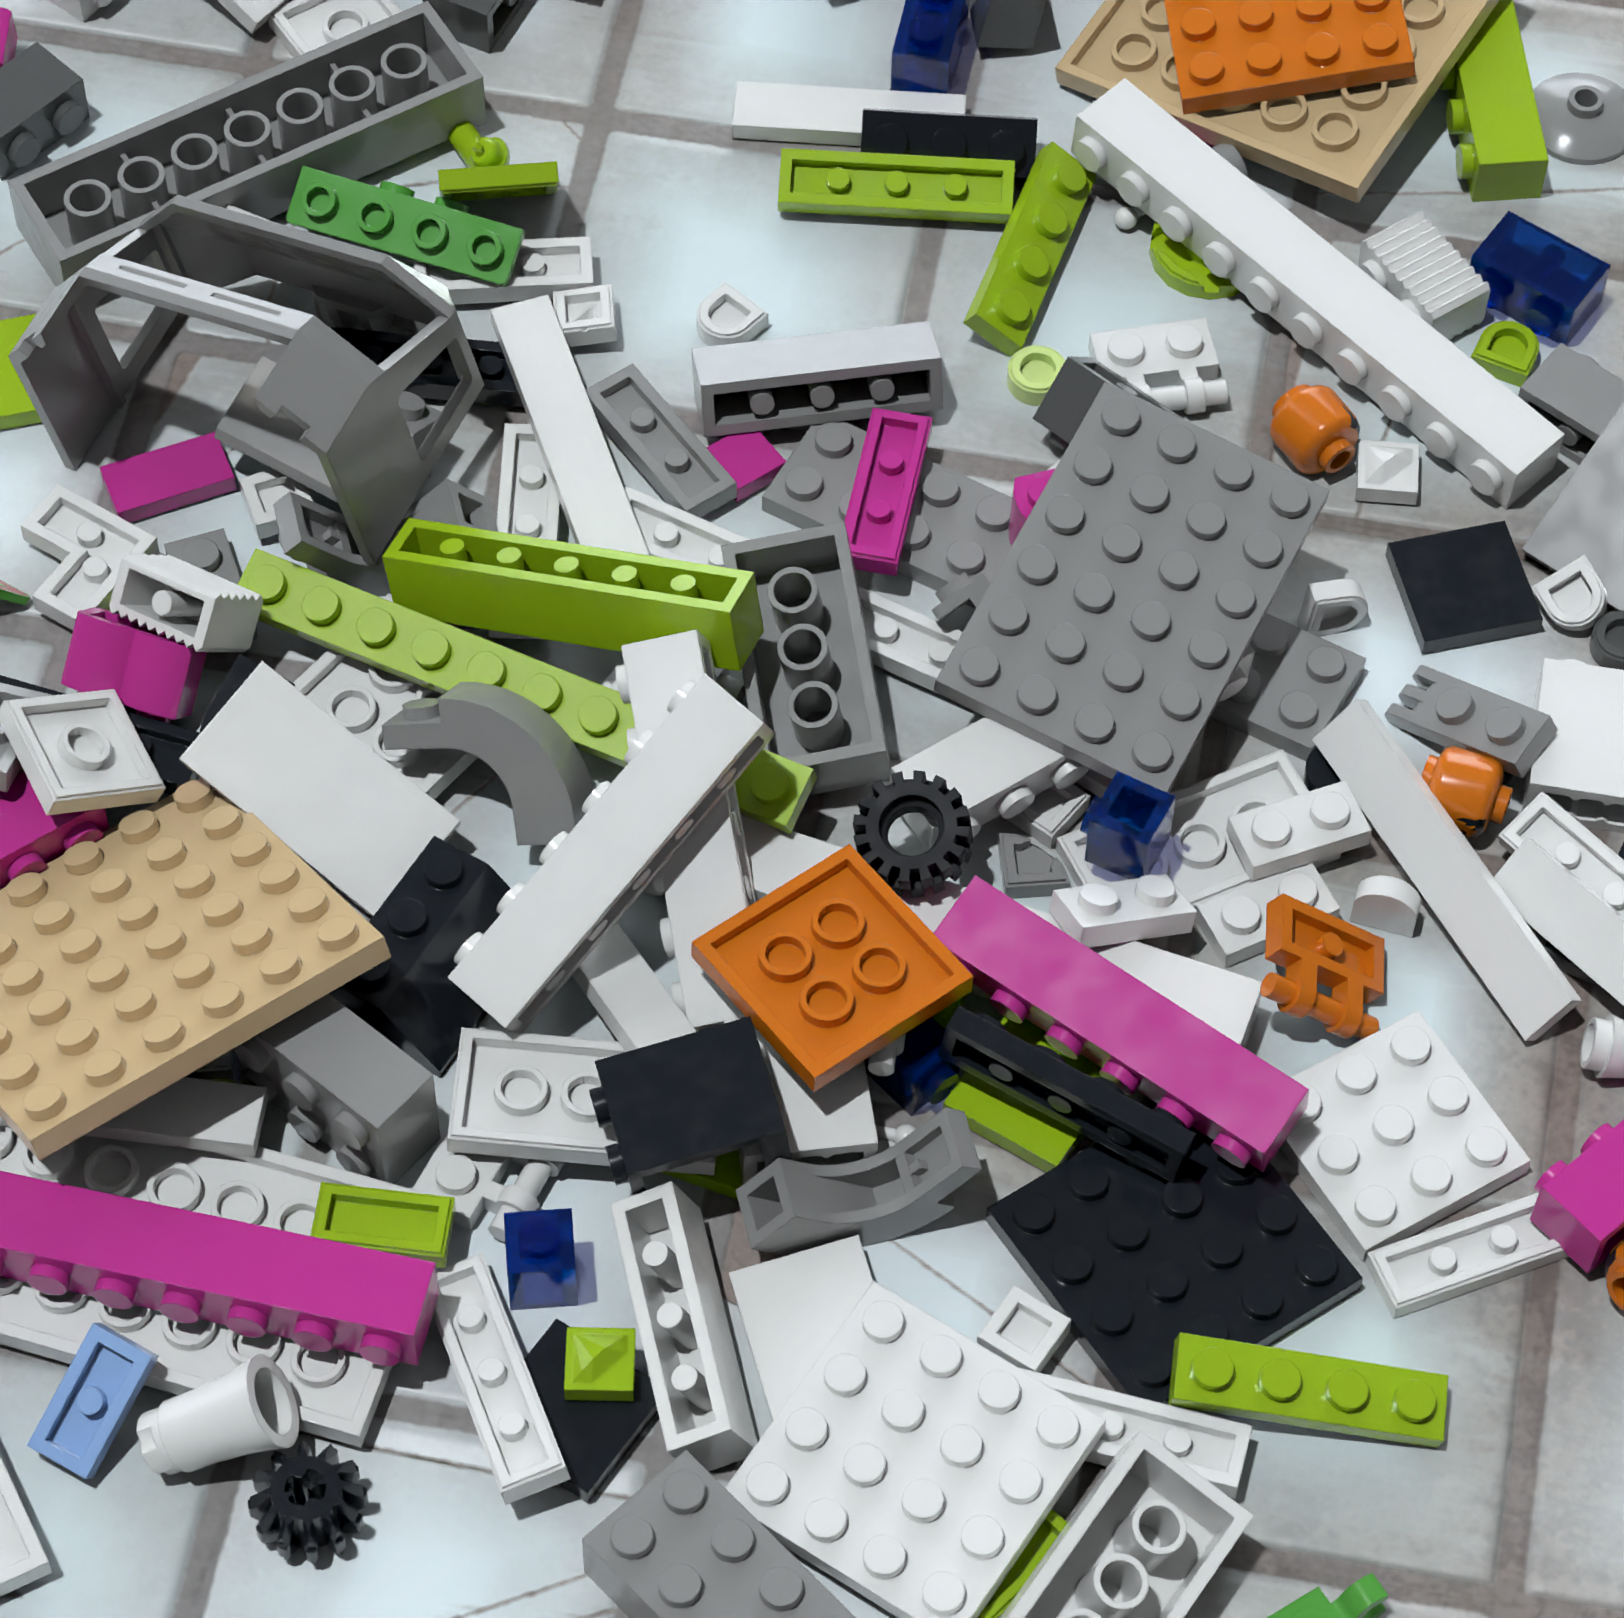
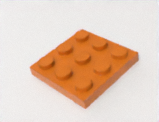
M850 844L693 940L691 946V957L744 1016L751 1017L753 1026L813 1092H816L972 991L974 976Z

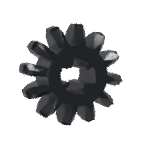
M302 1440L297 1448L298 1457L289 1459L285 1454L274 1450L271 1456L274 1471H255L253 1485L258 1493L251 1496L248 1500L250 1517L259 1521L256 1525L258 1538L263 1544L277 1541L279 1556L283 1557L285 1561L299 1548H304L307 1560L315 1565L320 1556L319 1547L327 1545L331 1550L342 1555L343 1550L346 1548L343 1533L361 1534L364 1522L359 1510L366 1508V1505H368V1494L365 1486L357 1484L360 1479L358 1466L353 1460L339 1463L338 1450L331 1443L317 1457L312 1456L309 1444Z

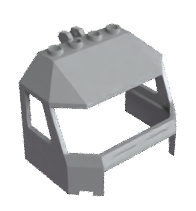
M176 195L148 215L136 230L104 253L98 255L51 291L8 357L66 468L77 469L115 409L123 408L126 403L124 395L178 313L283 343L288 346L254 399L259 410L269 418L275 416L278 411H281L305 430L299 441L317 454L363 561L375 565L484 386L448 289L444 284L387 254L181 195ZM151 255L157 269L141 265L140 263ZM259 275L314 291L318 304L325 305L330 319L333 320V324L338 328L351 329L357 325L359 319L364 330L389 332L394 315L427 324V326L382 363L376 365L315 315L226 290L223 287ZM109 292L155 305L120 361H118L95 313L98 302ZM447 347L456 373L461 381L417 451L399 407V397L418 375Z

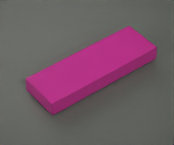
M872 408L845 517L854 565L857 570L897 576L932 432V417Z

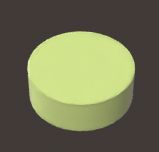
M1033 345L1018 350L1013 354L1008 363L1007 386L1010 393L1022 403L1040 406L1062 368L1065 359L1060 353L1046 346Z

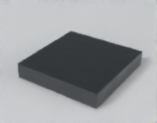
M1505 520L1389 542L1387 544L1385 556L1422 654L1540 631L1543 617Z
M556 1318L524 1360L571 1478L559 1485L589 1503L656 1416L658 1410L650 1377L636 1368L634 1401L565 1400L567 1327L570 1326Z

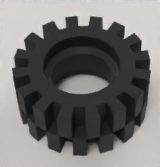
M913 770V779L904 780L902 771L891 774L893 783L885 786L880 779L872 785L873 795L871 798L863 795L858 803L860 814H854L853 819L855 833L853 837L857 852L898 896L902 897L903 889L911 890L913 898L924 897L923 889L933 887L935 894L946 889L944 881L950 877L955 882L962 875V863L968 864L972 855L970 844L973 843V832L967 805H963L962 796L954 787L949 790L946 780L938 775H935L933 781H929L926 779L925 771ZM907 813H922L936 823L939 829L938 838L931 849L920 855L908 856L897 852L888 841L889 829L900 816Z

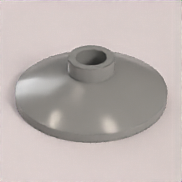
M1575 72L1548 78L1533 89L1548 155L1571 164L1596 165L1609 162L1624 154V89L1619 85L1598 75Z

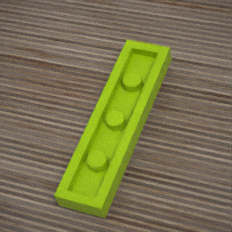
M1053 141L1039 151L963 321L966 326L1008 357L1020 350L1024 345L1097 177V174L1085 169L1076 158Z
M781 148L778 211L1007 224L1013 211L1015 161Z
M1180 1332L1174 1340L1168 1405L1438 1448L1444 1442L1449 1375Z

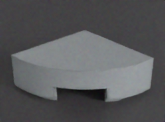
M999 833L998 851L1004 894L1012 899L1052 896L1053 890L1069 888L1070 883L1066 869L1057 857H1052L1043 849L1031 844V839L1023 835Z

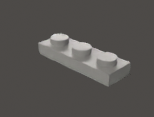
M633 363L585 389L598 423L668 504L701 518L737 497L736 481Z

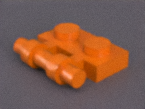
M1282 893L1267 903L1265 959L1286 968V974L1283 977L1273 972L1268 973L1261 983L1260 993L1263 997L1277 1002L1278 1009L1283 1013L1298 1019L1309 1016L1322 1022L1324 1029L1333 1035L1343 1039L1354 1036L1362 1040L1379 1030V1020L1363 1012V1003L1369 1004L1384 994L1385 939ZM1317 982L1332 989V998L1317 992Z

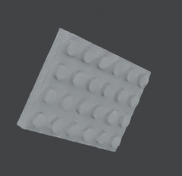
M1105 381L936 678L934 691L1152 800L1164 804L1324 507L1330 490Z

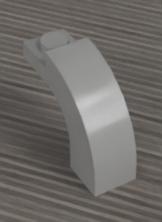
M445 479L422 498L411 504L375 565L363 561L343 514L291 491L273 504L279 529L278 538L285 555L305 563L310 570L376 596L391 594L382 556L408 518L497 531L489 498L449 479Z
M459 682L438 699L423 698L404 703L402 711L382 724L385 750L450 748L468 752L486 762L501 778L509 793L513 809L517 846L547 845L559 833L565 831L569 834L585 815L582 811V806L594 789L580 752L565 730L547 712L517 693L491 684Z
M945 1107L900 1142L876 1155L854 1162L835 1165H814L777 1158L735 1191L751 1249L790 1255L855 1235H859L862 1247L900 1237L921 1228L954 1209L956 1206L951 1192L979 1173L982 1168L965 1112Z

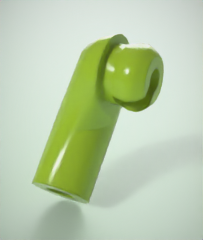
M468 121L457 124L449 132L448 139L468 168L509 165L510 150L502 139L482 137L475 126Z

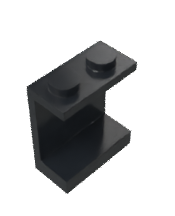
M750 1016L595 1061L601 1086L589 1089L599 1128L613 1125L618 1143L605 1146L615 1184L620 1185L629 1182L633 1195L646 1191L642 1177L756 1144L760 1146L766 1167L777 1158L792 1160L786 1128Z

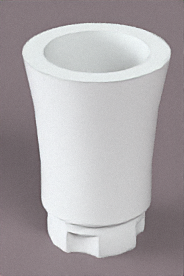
M258 1354L230 1372L191 1391L164 1400L159 1408L144 1412L137 1421L136 1432L141 1443L142 1456L149 1468L155 1474L166 1473L167 1475H172L180 1471L190 1473L218 1462L252 1453L289 1448L294 1445L298 1437L299 1414L292 1388L283 1371L271 1358Z

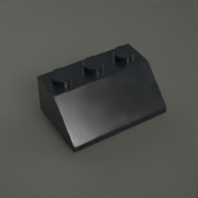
M433 836L369 921L384 936L391 958L329 994L429 1072L441 1078L458 1055L461 1027L477 1029L488 1014L448 978L457 966L454 962V957L467 939L477 932L484 934L499 917L500 914L496 911L497 906L511 888L489 864Z

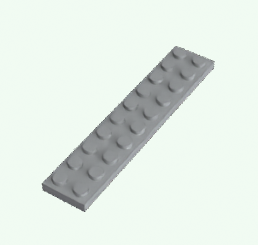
M845 421L811 425L762 495V511L801 529L845 521L867 431ZM925 458L898 573L935 591H938L964 572H966L971 581L983 573L989 583H991L1011 548L1008 528L1012 497ZM970 601L966 603V605L974 608ZM1266 613L1250 642L1255 653L1246 685L1232 697L1219 701L1210 717L1306 761L1311 751L1317 747L1312 739L1338 716L1364 672L1366 658Z

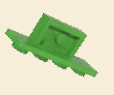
M302 166L286 215V220L293 226L502 287L507 286L510 282L525 235V231L521 228L469 214L470 208L451 199L436 197L435 202L431 203L414 198L415 192L399 184L381 181L380 187H376L307 166Z

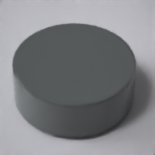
M1622 610L1604 614L1596 621L1593 627L1589 649L1592 658L1601 667L1624 670V611Z

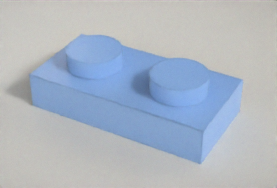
M101 1322L92 1323L27 1446L84 1479L94 1478L159 1355Z

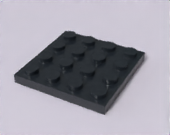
M1193 1126L1189 1130L1196 1133L1186 1160L1173 1183L1097 1142L986 1208L985 1221L1049 1305L1071 1319L1070 1332L1113 1389L1119 1393L1167 1405L1169 1401L1174 1340L1180 1332L1270 1346L1359 1291L1363 1280L1360 1273L1271 1163L1267 1165L1263 1172L1250 1163H1247L1244 1168L1235 1166L1215 1152L1211 1146L1214 1141Z

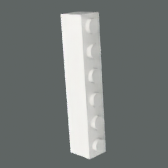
M697 629L621 645L624 665L616 666V681L622 702L624 704L631 703L635 723L634 728L627 729L628 749L644 732L650 730L654 733L670 715V712L667 710L670 700L686 682L693 680L697 683L703 674L706 673L717 683L710 641ZM734 783L652 880L655 891L657 893H665L669 917L660 920L661 937L667 956H676L680 981L673 982L671 985L672 998L696 1031L724 1024V1020L746 1018L691 957L693 940L756 902Z
M1250 644L1219 701L1232 697L1246 685L1255 653ZM984 717L891 768V774L902 771L904 780L913 779V770L925 771L926 779L929 781H933L935 775L945 779L947 788L951 790L955 787L962 796L963 805H967L974 838L980 831L981 825L999 815L1004 819H1008L1020 814L1033 803L1036 795L1054 785L1057 789H1063L1074 784L1087 773L1089 768ZM891 775L889 784L893 783ZM922 813L902 815L925 850L931 849L938 838L939 829L936 823Z
M706 673L703 674L697 683L693 680L686 682L674 694L667 706L670 715L654 733L650 730L646 731L635 740L625 755L624 760L628 764L612 783L604 781L591 792L582 806V811L585 813L582 819L569 834L563 831L547 844L539 857V861L543 865L527 884L524 882L515 884L499 902L496 911L500 915L484 934L481 932L473 934L457 951L454 957V962L457 966L448 978L504 1028L523 1033L776 734Z

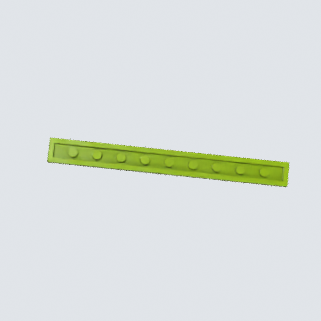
M255 548L237 585L262 596L263 604L258 621L440 694H445L459 682H479L508 689L525 697L547 712L565 730L577 749L622 767H626L628 764L624 760L628 751L627 729L634 728L635 723L631 703L624 704L618 691ZM763 749L735 781L740 814L791 834L817 780L814 769Z

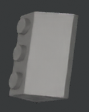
M282 344L262 355L216 427L214 438L338 503L317 454L299 441L305 430L281 411H278L275 416L269 418L259 410L254 399L288 346ZM403 391L399 397L398 404L418 451L441 412L425 404L424 400L418 395Z

